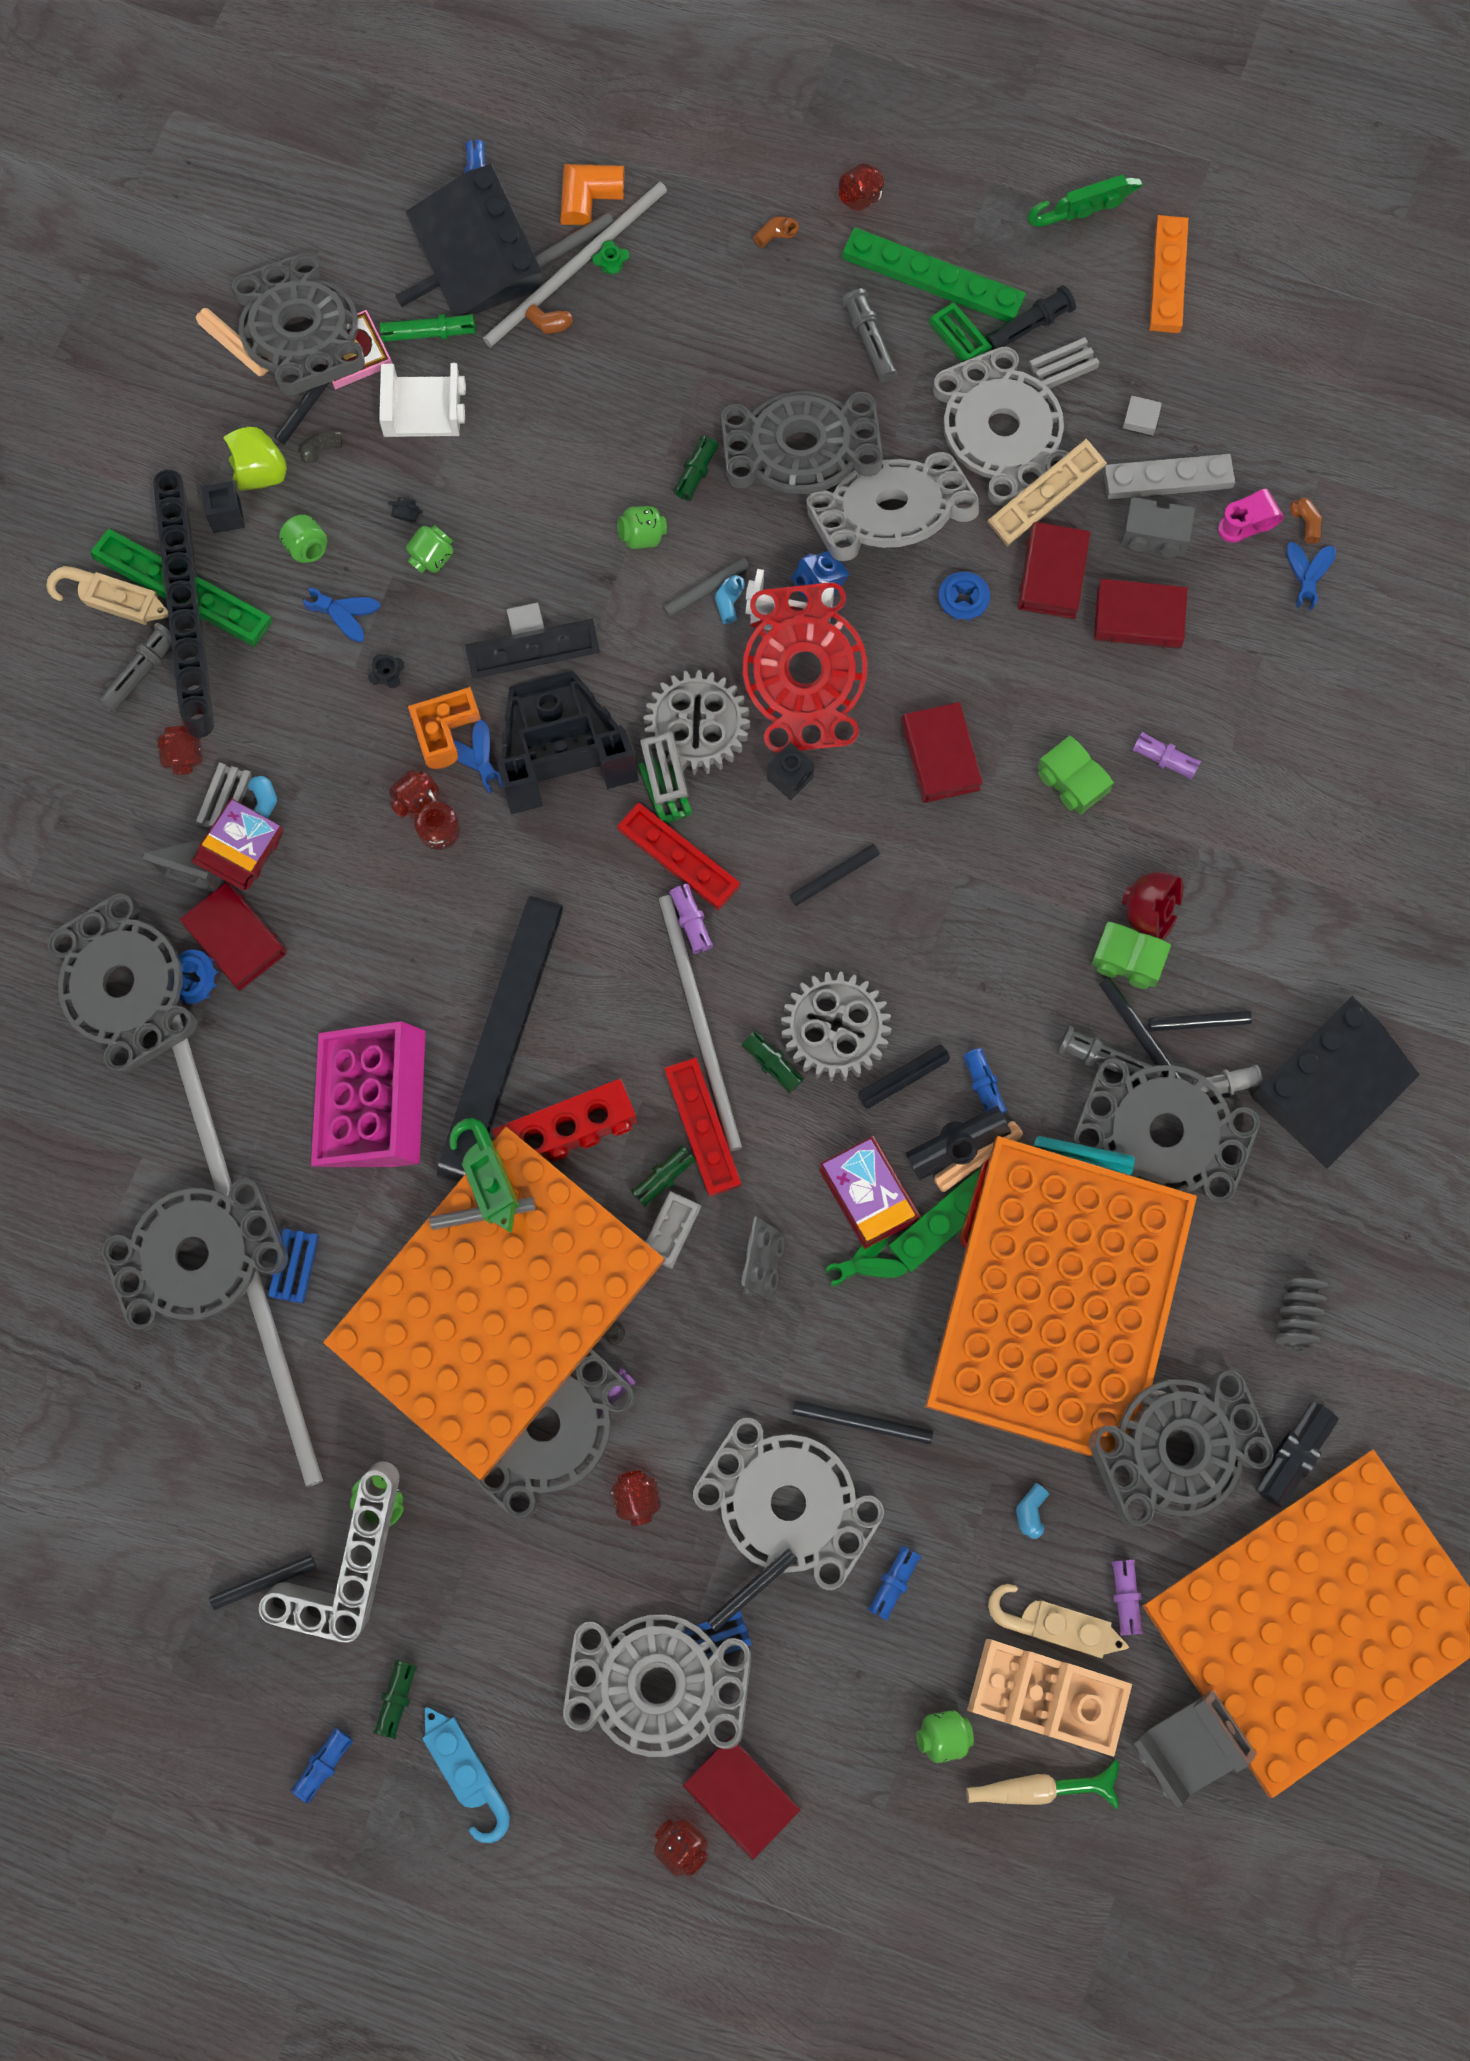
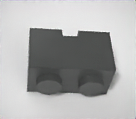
M1131 497L1126 512L1121 546L1129 547L1136 552L1152 551L1171 558L1177 556L1184 557L1190 543L1195 508L1169 504L1168 509L1156 507L1157 501Z

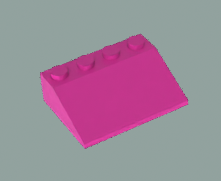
M399 1021L318 1033L311 1166L398 1167L420 1164L425 1030Z

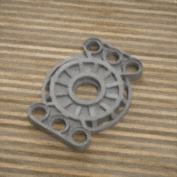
M1010 347L994 349L942 370L936 375L933 387L934 396L939 401L947 403L944 415V435L949 449L956 459L970 471L983 477L992 478L987 492L988 499L994 505L1001 507L1008 504L1031 485L1023 480V474L1033 472L1040 477L1051 468L1052 462L1060 461L1068 454L1067 451L1058 450L1064 430L1063 412L1057 398L1039 379L1025 372L1017 371L1019 357L1015 350ZM1007 358L1013 365L1009 369H1001L996 365V360ZM972 369H979L984 373V378L975 381L970 379L967 373ZM946 380L952 381L956 385V389L952 392H945L941 390L939 384ZM1024 382L1036 387L1040 392H1037L1034 388L1025 384ZM1046 398L1052 404L1055 412L1050 411L1049 405L1045 401ZM950 412L955 416L954 427H949ZM998 413L1009 414L1017 419L1019 428L1012 435L999 436L989 427L988 421L990 417ZM1058 421V434L1055 437L1051 433L1053 424ZM997 484H1005L1009 486L1011 493L1007 496H999L994 492L993 488Z
M936 452L926 458L925 464L904 459L882 460V468L877 474L863 476L854 470L837 485L834 493L823 490L811 493L806 500L809 518L830 555L838 561H848L858 555L861 543L882 548L915 544L939 531L949 518L959 522H968L975 519L979 514L978 495L954 458L946 452ZM935 466H947V468L942 470L933 469ZM951 484L959 485V487L955 489L945 488V486ZM890 499H899L907 502L904 507L892 511L884 510L878 506L881 502ZM821 503L829 504L827 507L824 508L814 507L815 505ZM960 504L972 505L971 507L965 509L957 507ZM829 523L840 524L839 526L833 528L825 527V525ZM847 542L852 544L845 548L837 547L839 543Z
M743 1418L734 1424L693 1490L694 1502L701 1510L712 1512L721 1508L722 1520L729 1538L738 1551L751 1562L766 1568L789 1548L798 1558V1566L788 1567L783 1573L802 1572L813 1568L814 1580L824 1590H835L844 1583L884 1516L883 1505L876 1497L863 1496L856 1499L855 1488L848 1470L839 1457L825 1445L808 1437L792 1434L772 1436L763 1440L761 1424L752 1418ZM749 1424L756 1428L758 1437L754 1443L743 1444L738 1440L737 1432L741 1426ZM795 1441L801 1442L803 1445L801 1449L794 1447L780 1448L779 1442ZM772 1444V1450L764 1453L763 1446ZM810 1445L823 1451L831 1459L826 1463L819 1456L809 1452ZM730 1454L737 1458L739 1467L735 1473L726 1475L719 1470L718 1461L722 1456ZM835 1465L843 1473L847 1483L846 1487L840 1486L838 1477L832 1470ZM705 1485H713L719 1491V1499L713 1505H705L699 1499V1491ZM783 1486L798 1488L806 1499L804 1513L793 1521L779 1519L771 1508L773 1493ZM849 1494L850 1502L844 1505L843 1496ZM864 1502L873 1503L878 1510L877 1518L871 1523L863 1522L858 1517L857 1509ZM733 1503L734 1511L727 1513L726 1505ZM729 1520H736L739 1531L745 1538L741 1543L734 1535ZM853 1533L857 1536L859 1547L855 1552L845 1553L840 1549L838 1540L842 1534ZM751 1545L758 1552L768 1556L767 1562L754 1557L745 1548ZM813 1555V1562L805 1564L804 1558ZM832 1563L839 1568L840 1577L836 1583L826 1584L820 1579L819 1571L824 1564Z
M647 1615L633 1619L616 1629L610 1637H608L606 1630L598 1623L585 1622L577 1628L573 1639L563 1718L570 1728L579 1732L591 1729L598 1721L602 1730L616 1744L631 1753L649 1758L670 1757L684 1753L701 1743L707 1735L717 1747L731 1749L737 1746L743 1734L751 1652L742 1640L736 1638L724 1641L717 1649L714 1642L699 1627L685 1619L671 1615ZM654 1621H668L676 1623L677 1626L675 1629L655 1626ZM646 1623V1628L636 1630L627 1636L624 1634L631 1628ZM686 1627L696 1632L705 1642L698 1645L690 1636L684 1634ZM589 1629L598 1630L601 1635L599 1646L593 1650L585 1649L581 1640L583 1634ZM618 1638L620 1642L613 1647L612 1644ZM731 1646L741 1647L745 1655L743 1662L735 1667L727 1665L724 1660L725 1651ZM709 1649L713 1652L710 1659L705 1654ZM584 1666H590L596 1672L594 1683L588 1687L580 1686L576 1680L577 1672ZM662 1667L668 1669L673 1674L676 1688L673 1696L668 1701L654 1704L644 1698L641 1692V1682L643 1676L649 1670ZM727 1683H734L740 1689L739 1699L733 1704H725L720 1699V1690ZM580 1703L587 1704L591 1711L589 1720L582 1725L575 1724L571 1718L572 1709ZM605 1712L609 1715V1719L606 1722L603 1718ZM722 1721H730L735 1726V1736L729 1742H721L715 1736L716 1726ZM703 1723L705 1729L699 1734L696 1728ZM617 1726L623 1733L631 1737L630 1745L620 1740L611 1729ZM687 1735L693 1738V1740L681 1747L670 1749L671 1742L681 1740ZM640 1742L660 1744L662 1751H647L638 1747Z

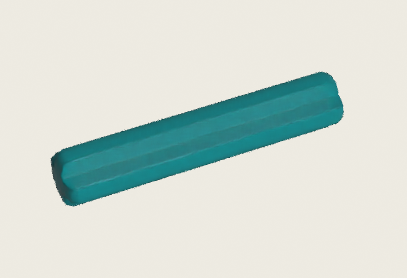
M1038 1136L1033 1145L1036 1148L1129 1176L1133 1173L1135 1167V1157L1042 1136Z

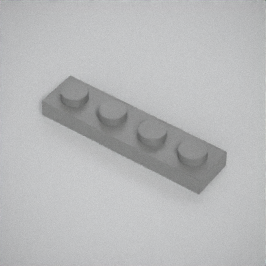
M1231 454L1106 465L1103 470L1107 500L1232 489L1235 484Z

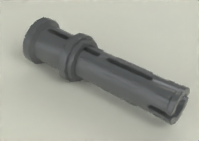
M863 288L855 289L842 298V306L844 309H848L852 319L851 327L856 333L860 334L878 375L879 382H888L894 379L898 373L878 330V315L872 311L868 303L869 295L867 290ZM873 343L876 344V347L882 359L879 358Z
M159 623L154 625L155 631L144 644H138L135 652L137 655L118 675L104 694L97 699L112 713L116 712V709L152 667L156 668L162 664V657L172 647L170 631Z
M1071 1025L1068 1026L1057 1051L1061 1055L1068 1053L1082 1059L1087 1066H1093L1094 1063L1100 1065L1105 1060L1112 1058L1119 1059L1128 1067L1130 1076L1137 1071L1153 1067L1132 1056L1103 1045V1041L1097 1036L1090 1038L1074 1031V1027ZM1110 1064L1105 1067L1123 1075L1121 1068L1117 1065ZM1162 1071L1145 1074L1147 1081L1160 1078Z

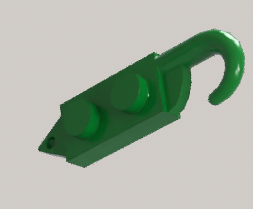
M1124 174L1068 192L1066 197L1058 202L1054 210L1038 215L1041 210L1049 206V201H1043L1029 211L1027 221L1031 226L1043 227L1065 219L1067 221L1076 218L1083 219L1094 212L1117 207L1124 202L1125 197L1141 188L1143 184L1140 179L1125 178Z
M466 1118L457 1123L452 1129L449 1138L450 1148L452 1150L457 1148V1139L463 1131H473L477 1143L466 1153L462 1166L483 1219L489 1224L494 1222L511 1233L515 1209L520 1206L499 1153L493 1146L487 1128L480 1120Z

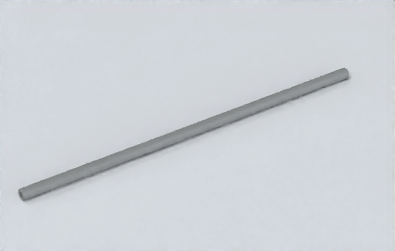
M180 1014L176 1015L172 1020L174 1031H180L184 1028ZM185 1039L173 1046L172 1049L215 1190L228 1197L232 1182L188 1039ZM223 1201V1208L225 1209L226 1202ZM256 1269L254 1278L246 1292L306 1487L323 1482L322 1475L260 1273Z

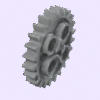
M698 670L696 677L692 679L687 671H684V680L679 681L674 675L671 676L672 686L670 687L663 682L660 683L662 694L652 692L651 696L654 703H646V712L650 715L644 716V725L649 726L644 729L645 737L649 738L670 731L674 734L684 733L688 737L685 740L676 741L683 771L687 766H691L693 775H696L698 767L703 766L707 774H710L711 764H715L720 770L723 769V758L732 763L734 761L732 751L742 752L740 741L745 742L748 740V733L744 730L750 729V720L745 719L749 716V708L742 707L744 705V696L735 697L737 687L734 685L726 689L725 677L718 683L714 682L713 672L709 674L707 679H702L701 670ZM700 696L699 747L694 749L692 746L695 697ZM686 703L689 707L680 711L676 710L674 705ZM710 704H718L722 707L717 712H711L706 709ZM710 734H715L720 737V740L711 743L704 738ZM663 741L665 754L668 755L667 763L670 766L672 765L668 743ZM652 744L650 748L656 749V745Z
M825 972L824 982L821 983L817 977L812 976V987L809 988L806 984L801 983L800 991L802 995L793 992L790 995V999L795 1005L785 1004L784 1012L790 1016L782 1017L781 1025L789 1028L782 1031L781 1036L783 1039H792L786 1044L785 1050L797 1051L793 1056V1062L796 1063L804 1060V1072H807L812 1066L816 1068L815 1078L817 1079L822 1075L823 1071L828 1072L829 1081H833L835 1073H840L843 1081H847L848 1071L851 1070L854 1075L860 1077V1066L863 1065L866 1069L871 1070L873 1064L870 1058L881 1060L882 1053L878 1048H887L889 1042L881 1036H889L891 1034V1028L883 1025L890 1021L891 1015L880 1013L886 1008L887 1003L886 1001L875 1002L879 991L875 990L868 993V981H865L860 986L856 985V975H853L849 982L844 981L843 972H839L837 980H832L829 972ZM827 999L833 1002L835 1008L827 1012L822 1011L818 1008L817 1003L820 1000ZM853 1011H861L866 1015L867 1019L862 1023H855L851 1021L849 1014ZM808 1015H813V1016H815L816 1019H818V1020H815V1019L810 1020V1019L807 1018V1016H808ZM835 1021L841 1023V1027L838 1028L837 1032L831 1030V1025H834ZM809 1030H818L822 1033L823 1039L819 1042H811L805 1037V1034ZM854 1033H863L865 1037L859 1038ZM847 1041L854 1045L855 1051L850 1054H844L838 1050L837 1045L840 1042Z

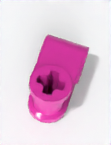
M1262 489L1246 498L1230 503L1225 509L1224 518L1218 525V533L1227 542H1239L1257 533L1266 532L1274 528L1284 519V515L1269 490Z

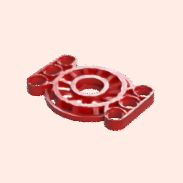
M828 582L764 589L756 592L750 600L751 612L763 622L755 629L747 643L743 657V678L746 690L754 705L765 717L774 722L764 733L765 745L773 752L780 753L790 742L798 750L847 746L852 744L859 735L858 723L847 713L854 708L863 693L867 679L868 660L864 644L856 629L844 617L836 613L846 602L845 590L837 583ZM827 588H835L840 592L841 601L836 607H827L822 602V594ZM800 591L807 596L808 604L805 609L795 611L790 607L789 597L793 592ZM761 595H769L774 600L775 607L770 614H762L756 608V601ZM834 617L839 621L833 625L827 620ZM767 624L774 626L769 632L763 629ZM843 625L852 633L857 644L851 646L848 638L840 630ZM759 634L763 639L757 648L756 655H750L752 645ZM859 650L862 658V673L856 672L854 653ZM802 651L815 654L821 663L819 677L814 682L808 684L795 681L789 671L792 657ZM749 662L754 663L756 683L752 685L748 674ZM854 680H861L858 692L851 701L847 696L852 689ZM759 690L762 698L770 705L768 709L758 701L754 691ZM841 703L847 706L842 712L836 709ZM776 710L777 712L781 713L782 716L778 718L774 716L772 713ZM841 721L851 723L854 729V734L847 740H841L835 734V726ZM810 724L816 725L821 731V738L815 743L806 742L802 736V730L805 726ZM782 728L787 732L788 741L784 746H775L770 741V733L773 729Z

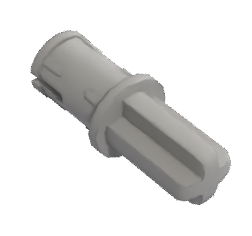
M1258 1065L1231 1072L1225 1069L1219 1075L1206 1078L1219 1090L1221 1095L1227 1094L1228 1096H1233L1235 1091L1263 1085L1262 1073ZM1205 1085L1202 1086L1201 1090L1209 1098L1215 1097L1213 1092Z

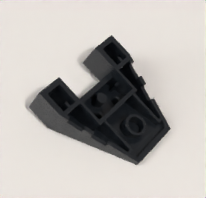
M573 671L509 688L505 714L506 726L505 732L502 733V752L498 759V768L511 815L542 807L543 803L537 782L600 766L607 789L639 781L634 753L626 730L621 725H617L611 718L610 712L605 706L601 707L595 700L594 694Z

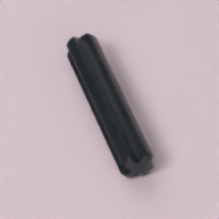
M938 1045L862 1089L858 1093L861 1104L868 1109L944 1065L950 1059L948 1051L943 1045Z

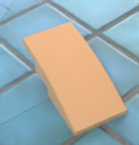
M986 1639L967 1711L1114 1757L1132 1684L1076 1665Z

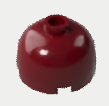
M1157 871L1144 874L1136 880L1132 887L1128 886L1124 892L1122 904L1126 906V917L1129 924L1138 933L1164 940L1171 932L1177 916L1172 915L1175 904L1181 906L1183 879L1174 874Z

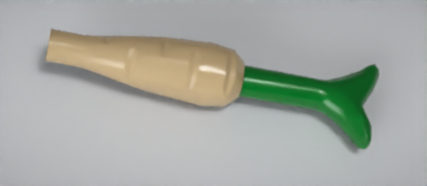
M1115 1759L1106 1770L1091 1778L1054 1780L1047 1774H1035L980 1787L966 1788L968 1803L991 1802L1042 1805L1051 1803L1059 1795L1093 1792L1102 1796L1117 1809L1119 1802L1113 1786L1118 1775L1119 1762Z

